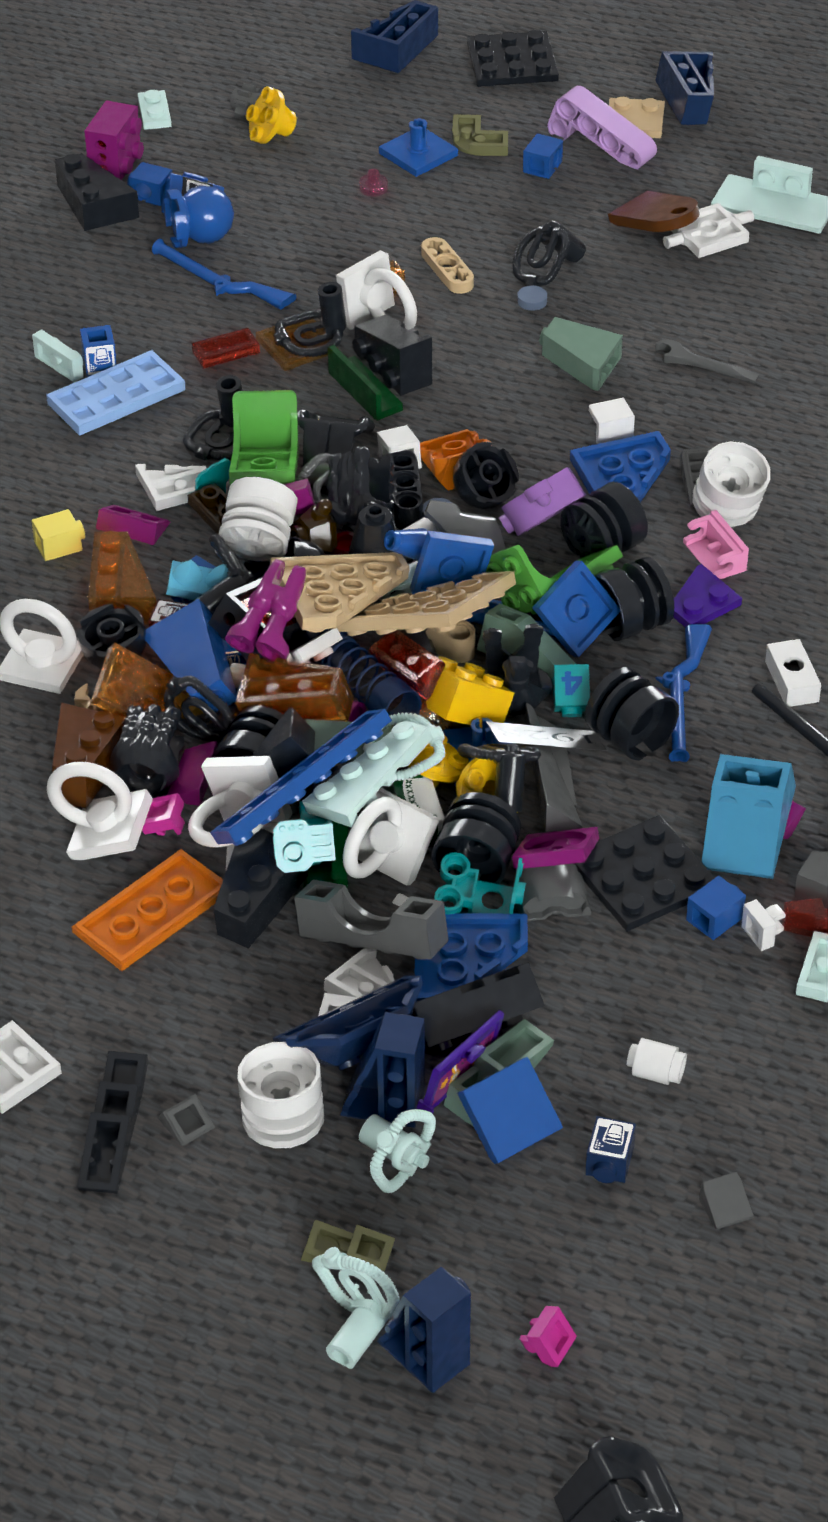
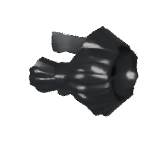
M538 623L525 626L523 633L525 636L524 643L512 654L502 648V632L500 629L489 628L483 631L482 638L485 643L486 664L488 668L484 674H490L503 679V686L515 693L507 715L525 714L526 703L530 704L535 710L541 701L551 693L553 688V682L549 678L548 673L537 667L539 646L544 629Z

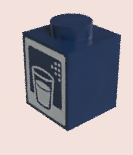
M600 1116L596 1117L587 1150L586 1175L593 1176L602 1183H612L614 1181L625 1183L635 1145V1123Z

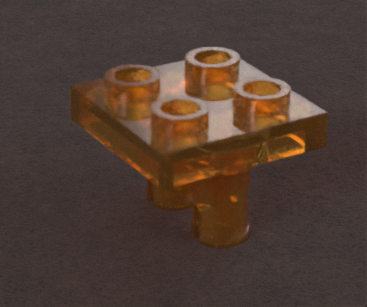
M114 643L108 648L90 703L103 709V711H109L112 714L127 717V709L131 704L135 706L140 705L144 711L151 704H156L161 707L162 712L164 708L163 697L167 689L166 684L174 675L121 645Z

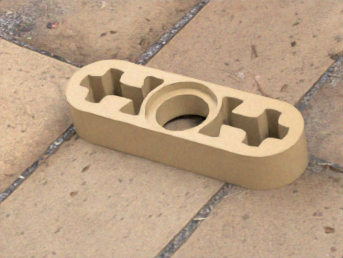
M432 237L422 242V258L451 292L462 294L473 289L474 274L444 239ZM443 265H452L453 267H442V266H443Z

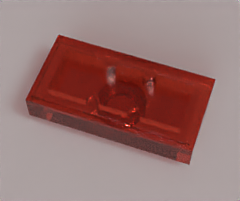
M244 328L192 343V352L204 369L260 353V344L249 328Z

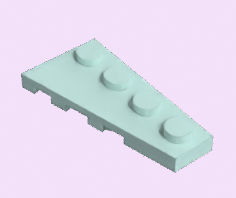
M406 720L396 724L390 733L378 742L369 745L363 754L353 762L342 766L340 772L327 782L318 785L313 793L302 800L307 813L352 827L358 818L357 813L377 800L375 793L382 786L390 787L397 779L395 771L399 767L409 766L433 739L429 728Z

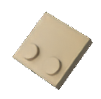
M627 97L609 99V106L651 138H661L665 101L653 98L644 100L629 99Z

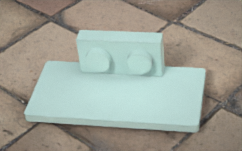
M757 156L754 161L753 179L729 174L711 202V205L719 203L733 214L751 210L754 214V219L818 234L822 232L828 221V196L811 193L813 168Z

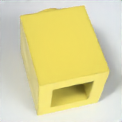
M69 509L32 519L34 542L45 561L82 551L81 540L85 539V531L81 521H75Z

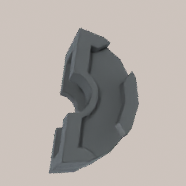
M574 863L522 870L519 882L526 883L522 905H516L518 914H527V921L545 920L552 914H562L565 917L591 915L583 876L578 872L577 866Z

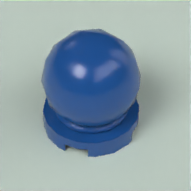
M200 185L189 189L182 196L179 189L165 190V194L168 196V198H163L166 227L172 226L175 237H170L174 248L186 247L189 238L198 243H213L222 239L232 228L234 209L230 198L224 191L216 187Z

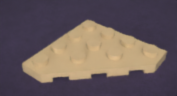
M395 552L270 558V565L275 559L285 562V571L280 583L281 587H285L290 572L295 565L306 569L304 588L294 616L302 630L314 633L322 632L325 629L338 628L409 577L408 563L403 555Z
M514 571L485 572L473 575L472 579L464 580L457 584L450 581L427 587V591L415 593L410 597L408 593L382 599L381 603L366 607L337 629L339 632H347L348 636L361 635L372 630H376L378 635L389 634L397 629H405L406 633H417L426 628H435L436 632L450 631L456 628V623L471 618L474 611L488 607L491 600L503 597L506 590L516 585Z

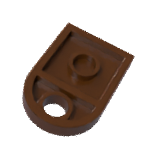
M646 191L610 212L608 217L609 221L616 226L652 232H665L693 223L698 219L700 212L698 202L694 198Z

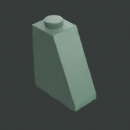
M554 317L549 326L543 328L539 343L543 345L542 356L590 389L599 391L621 359L623 335Z

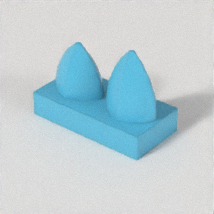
M173 560L166 595L194 600L229 576L227 573L228 568H226V565L221 564L211 569L198 566L193 560L185 562Z

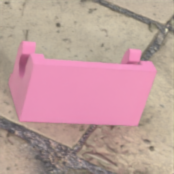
M717 510L711 511L709 515L694 519L687 524L690 530L701 528L697 533L684 537L683 543L700 564L704 565L719 579L747 571L749 548Z

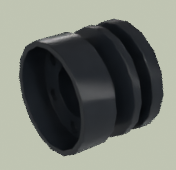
M613 481L594 490L589 496L580 498L576 502L564 507L560 518L563 537L569 549L577 556L580 555V558L615 545L618 546L621 553L628 551L642 543L648 532L646 514L638 498L629 488Z
M643 557L635 562L624 564L622 569L618 567L594 575L621 610L604 629L607 630L618 625L621 626L622 630L608 634L613 641H621L637 635L641 632L642 628L644 630H651L656 626L668 624L673 619L675 606L670 583L663 569L654 559Z
M628 667L616 669L607 675L593 691L585 710V722L591 730L600 734L603 739L611 741L615 748L627 757L637 761L648 755L635 746L644 742L652 752L662 747L675 729L679 717V705L673 697L659 687L652 686L648 679L641 677L637 671Z
M261 705L248 706L241 710L211 758L251 757L284 714Z
M482 792L465 793L456 797L448 807L442 829L439 831L432 849L431 859L436 870L440 873L441 861L447 854L461 853L468 858L470 868L479 870V874H481L479 881L499 884L506 875L511 861V854L515 850L516 842L520 836L521 821L517 812L502 799ZM450 870V871L448 872V873H450V874H452V875H460V874H461V873H460L459 871H457V870Z

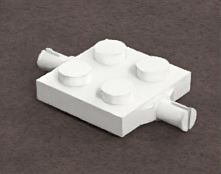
M719 203L699 209L700 215L693 223L676 230H671L674 233L673 235L663 237V243L667 249L682 244L687 246L698 258L749 242V232L742 224L753 222L754 214L751 210L733 214Z

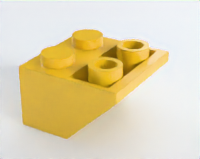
M438 656L437 661L422 658L421 671L426 704L429 710L445 720L471 725L474 719L479 718L480 728H482V718H489L492 722L504 723L515 693L503 686V679L490 674H484V668L466 662L465 666L461 667L457 666L458 663L443 656Z

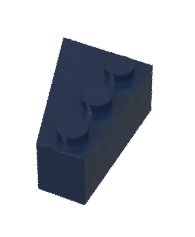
M414 0L389 12L390 17L382 21L377 18L370 21V27L361 31L359 28L351 30L352 59L399 73L438 36L437 6Z
M662 51L655 81L681 125L707 124L714 98V78L712 77L713 52Z
M385 1012L350 1079L340 1116L367 1120L373 1114H377L392 1123L401 1112L417 1108L418 1101L420 1099L423 1100L425 1094V1018ZM412 1121L405 1126L415 1128L417 1121Z
M441 1266L402 1296L392 1314L394 1319L385 1326L384 1330L386 1333L377 1341L432 1393L470 1365L471 1292L461 1278L453 1277Z

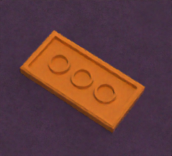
M180 849L73 925L72 933L119 970L123 971L216 903L223 879L187 852Z

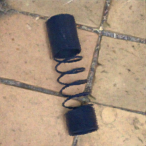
M325 629L317 633L307 631L297 647L331 629ZM339 632L343 639L331 646L334 651L333 653L317 662L313 657L310 658L331 678L339 682L344 689L348 690L354 698L365 704L369 711L386 709L387 711L390 703L397 696L403 694L400 704L395 709L387 712L389 716L397 715L398 713L401 715V713L405 714L406 712L419 715L422 706L420 695L401 678H398L394 672H389L388 667L380 664L375 656L369 655V652L365 648L360 647L359 643L351 636H348L346 632ZM360 650L365 652L366 656L359 658ZM367 658L364 669L357 676L349 679L354 666L359 661ZM370 658L373 659L376 664L370 665L367 668ZM376 667V672L367 684L359 687L363 675L370 668ZM379 667L385 669L384 673H381L376 677L379 671ZM349 670L346 680L341 679L340 674ZM386 675V678L375 686L371 695H368L373 683L379 677ZM358 678L356 688H351L349 682ZM368 686L365 696H360L359 690Z

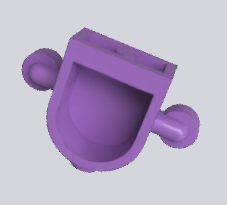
M566 467L548 479H544L528 488L523 494L501 507L504 514L499 519L508 534L515 531L517 536H520L560 513L564 507L585 497L586 494L572 470Z

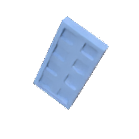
M150 350L46 395L47 404L80 436L186 389L185 380L153 350Z

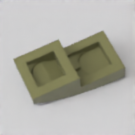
M315 1220L301 1261L312 1263L316 1256L324 1254L331 1247H337L341 1253L364 1260L365 1263L369 1262L385 1272L395 1238L360 1225H356L354 1233Z

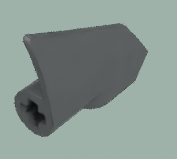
M429 501L424 515L435 524L438 532L491 539L494 544L492 554L505 549L501 530L494 517L461 512L459 506L454 503Z

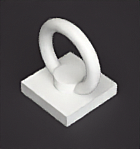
M380 250L336 275L337 283L342 286L346 327L350 330L355 325L366 322L371 318L386 315L384 311L395 305L393 288L398 293L404 306L405 319L403 323L405 328L409 330L415 327L417 309L414 298L405 282L390 270L388 253Z
M19 599L9 603L0 615L1 633L7 644L11 647L0 665V680L61 694L84 655L72 624L59 610L45 602L35 599ZM20 613L38 614L52 622L60 631L62 637L23 629L20 635H18L13 626V619Z
M270 756L206 758L201 768L213 796L204 801L193 812L189 820V834L196 843L206 847L233 845V843L218 845L211 833L203 829V824L218 809L223 820H227L279 779ZM286 803L278 810L280 815L271 822L289 820L292 815L290 805ZM259 824L252 830L253 835L264 825Z
M72 762L62 765L50 775L47 782V795L53 807L63 817L76 823L66 851L71 859L86 860L136 849L153 800L147 789L130 792L125 782L117 774L103 766L89 762ZM72 777H89L107 785L115 795L93 799L87 809L82 808L80 810L65 799L61 786L65 780Z
M380 788L375 793L377 800L373 801L362 811L348 834L343 851V865L347 874L353 878H365L378 870L406 886L411 885L417 877L440 818Z

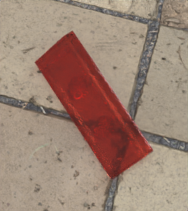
M398 630L386 634L368 649L371 655L378 659L380 664L388 667L389 672H394L398 678H401L425 700L430 699L445 667V663Z

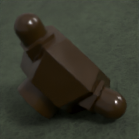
M321 499L317 505L313 504L290 526V536L315 543L324 551L325 555H333V550L338 546L336 523L329 515L332 510L331 501Z

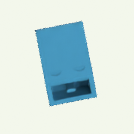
M720 754L712 784L702 863L708 870L773 879L796 788L791 763Z

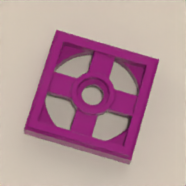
M590 827L527 834L512 855L513 866L517 869L519 858H523V869L585 862L599 840L598 828Z

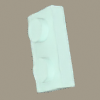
M148 90L138 93L144 130L172 127L165 90Z
M42 329L32 334L36 358L74 383L84 377L83 359L77 351L72 350Z
M814 931L797 983L796 995L828 1002V934Z

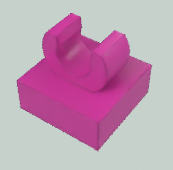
M178 793L153 798L142 829L145 835L156 833L157 835L164 836L166 830L174 829L177 835L182 833L185 822L180 815L184 801Z
M545 1306L540 1316L531 1319L529 1322L532 1327L529 1333L521 1335L519 1340L526 1350L531 1353H537L542 1363L551 1367H558L577 1335L559 1307Z

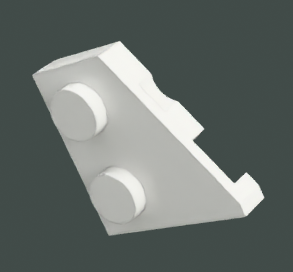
M146 464L135 465L136 475L156 511L188 503L187 495L195 492V479L200 472L207 469L206 466L181 467L179 465H165V471L146 470Z
M337 628L331 629L289 651V656L285 663L272 661L271 664L275 670L286 671L291 669L292 673H296L311 664L310 658L313 657L317 662L333 653L334 651L331 646L343 638Z
M363 948L325 978L324 991L330 994L359 998L395 981L393 978L394 974L387 965L381 966L376 959V949Z
M13 1020L0 1028V1113L3 1114L62 1074L60 1063Z

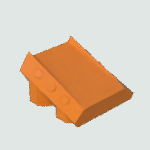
M462 430L421 442V459L437 480L449 491L455 488L453 483L454 466L461 454L476 443L491 441L479 439L478 433L475 431Z

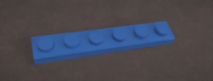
M386 709L366 711L212 830L210 833L218 845L233 843L234 846H238L246 842L253 836L252 830L259 824L265 825L280 815L278 810L286 803L292 804L304 797L306 794L305 788L312 783L317 784L327 779L332 774L330 769L337 763L342 764L351 760L358 754L356 749L359 746L378 739L383 734L382 728L392 721Z

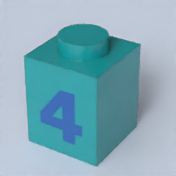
M589 664L554 665L552 671L554 712H561L562 717H581L582 711L586 710L590 698Z

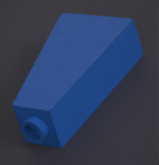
M200 599L195 600L146 629L145 640L177 678L195 676L207 688H210L213 693L218 695L219 698L224 700L227 706L238 700L222 638L208 624L213 614ZM188 686L185 689L191 697L202 700L215 713L219 711L216 706L208 702V699L206 700L194 688Z

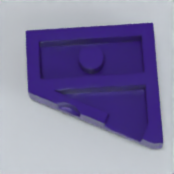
M699 564L674 598L675 609L673 618L685 628L691 624H706L741 606L742 597L704 565Z

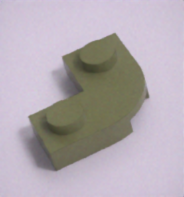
M453 114L452 141L458 150L478 156H508V131L481 130V115Z

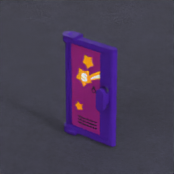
M501 1010L496 1012L433 1069L424 1100L420 1099L418 1101L416 1109L430 1111L433 1114V1109L447 1097L449 1084L474 1066L475 1060L483 1054L486 1047L496 1041L504 1018V1013Z

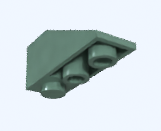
M499 603L485 614L477 650L486 653L485 643L482 638L483 631L489 628H496L502 632V648L512 654L524 643L525 636L523 633L525 626L537 622L530 615ZM543 630L537 667L548 673L549 678L553 682L552 671L554 665L576 663Z

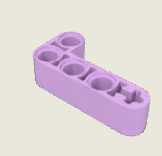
M582 86L573 87L561 96L554 105L547 126L551 135L556 134L565 140L578 130L617 161L634 169H639L657 153V146L650 136Z

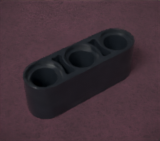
M409 450L391 453L394 459L393 475L395 477L392 482L395 487L393 491L394 510L392 514L396 528L399 530H403L423 518V498L416 455Z

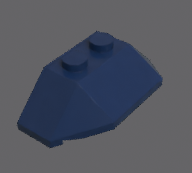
M406 975L273 1037V1041L285 1042L291 1048H307L315 1054L320 1064L338 1066L340 1070L351 1067L360 1062L359 1055L364 1054L385 1012L412 1014L423 981L420 976Z

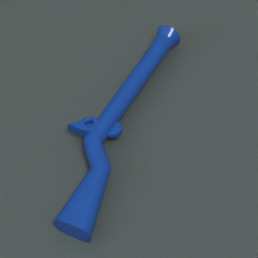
M157 239L152 246L153 254L162 255L214 285L216 296L225 292L229 294L252 293L280 310L296 300V294L256 282H231L230 276L218 275L169 247L163 239Z
M691 624L686 626V660L674 667L671 672H665L663 677H655L665 688L670 689V696L679 705V717L676 727L671 734L672 751L669 754L670 761L687 762L690 758L689 753L686 751L684 691L690 689V682L683 680V678L699 666L712 631V627L708 624Z

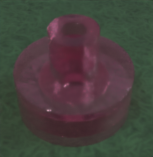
M369 169L368 174L362 176L359 180L360 192L371 197L383 195L388 190V180L385 176L379 174V170Z

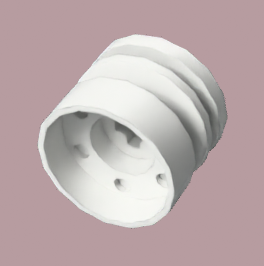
M730 441L721 443L709 450L693 489V504L697 513L703 517L709 515L711 511L717 510L730 527L743 525L753 519L770 481V466L766 458L756 448L740 442Z
M261 477L237 479L229 488L226 513L222 518L219 535L224 539L225 544L229 546L230 550L234 551L241 558L253 561H270V558L283 557L287 551L291 532L290 526L294 521L298 498L291 489L271 479Z
M271 1042L256 1047L245 1055L238 1066V1087L241 1098L243 1127L248 1136L260 1145L271 1148H292L306 1143L317 1135L324 1123V1104L321 1091L320 1063L315 1054L307 1048H291L285 1042Z

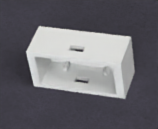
M800 639L767 644L765 662L783 702L789 707L819 702L821 683ZM797 661L800 670L790 671L784 667V663Z

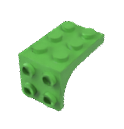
M292 390L235 392L232 398L234 442L229 469L230 484L244 477H261L281 484L295 482L299 456L296 393Z
M514 545L493 553L486 572L514 571L516 585L505 591V595L501 597L502 604L523 613L531 612L534 615L537 613L532 607L572 564L548 578L540 574L533 567L520 545ZM615 545L581 557L576 561H583L591 573L595 575L614 568L612 564L622 558L623 555L618 546Z

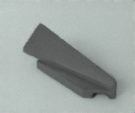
M526 703V725L556 727L537 716L534 708ZM529 745L538 748L541 752L540 758L532 761L545 832L581 829L582 824L577 813V802L567 748Z

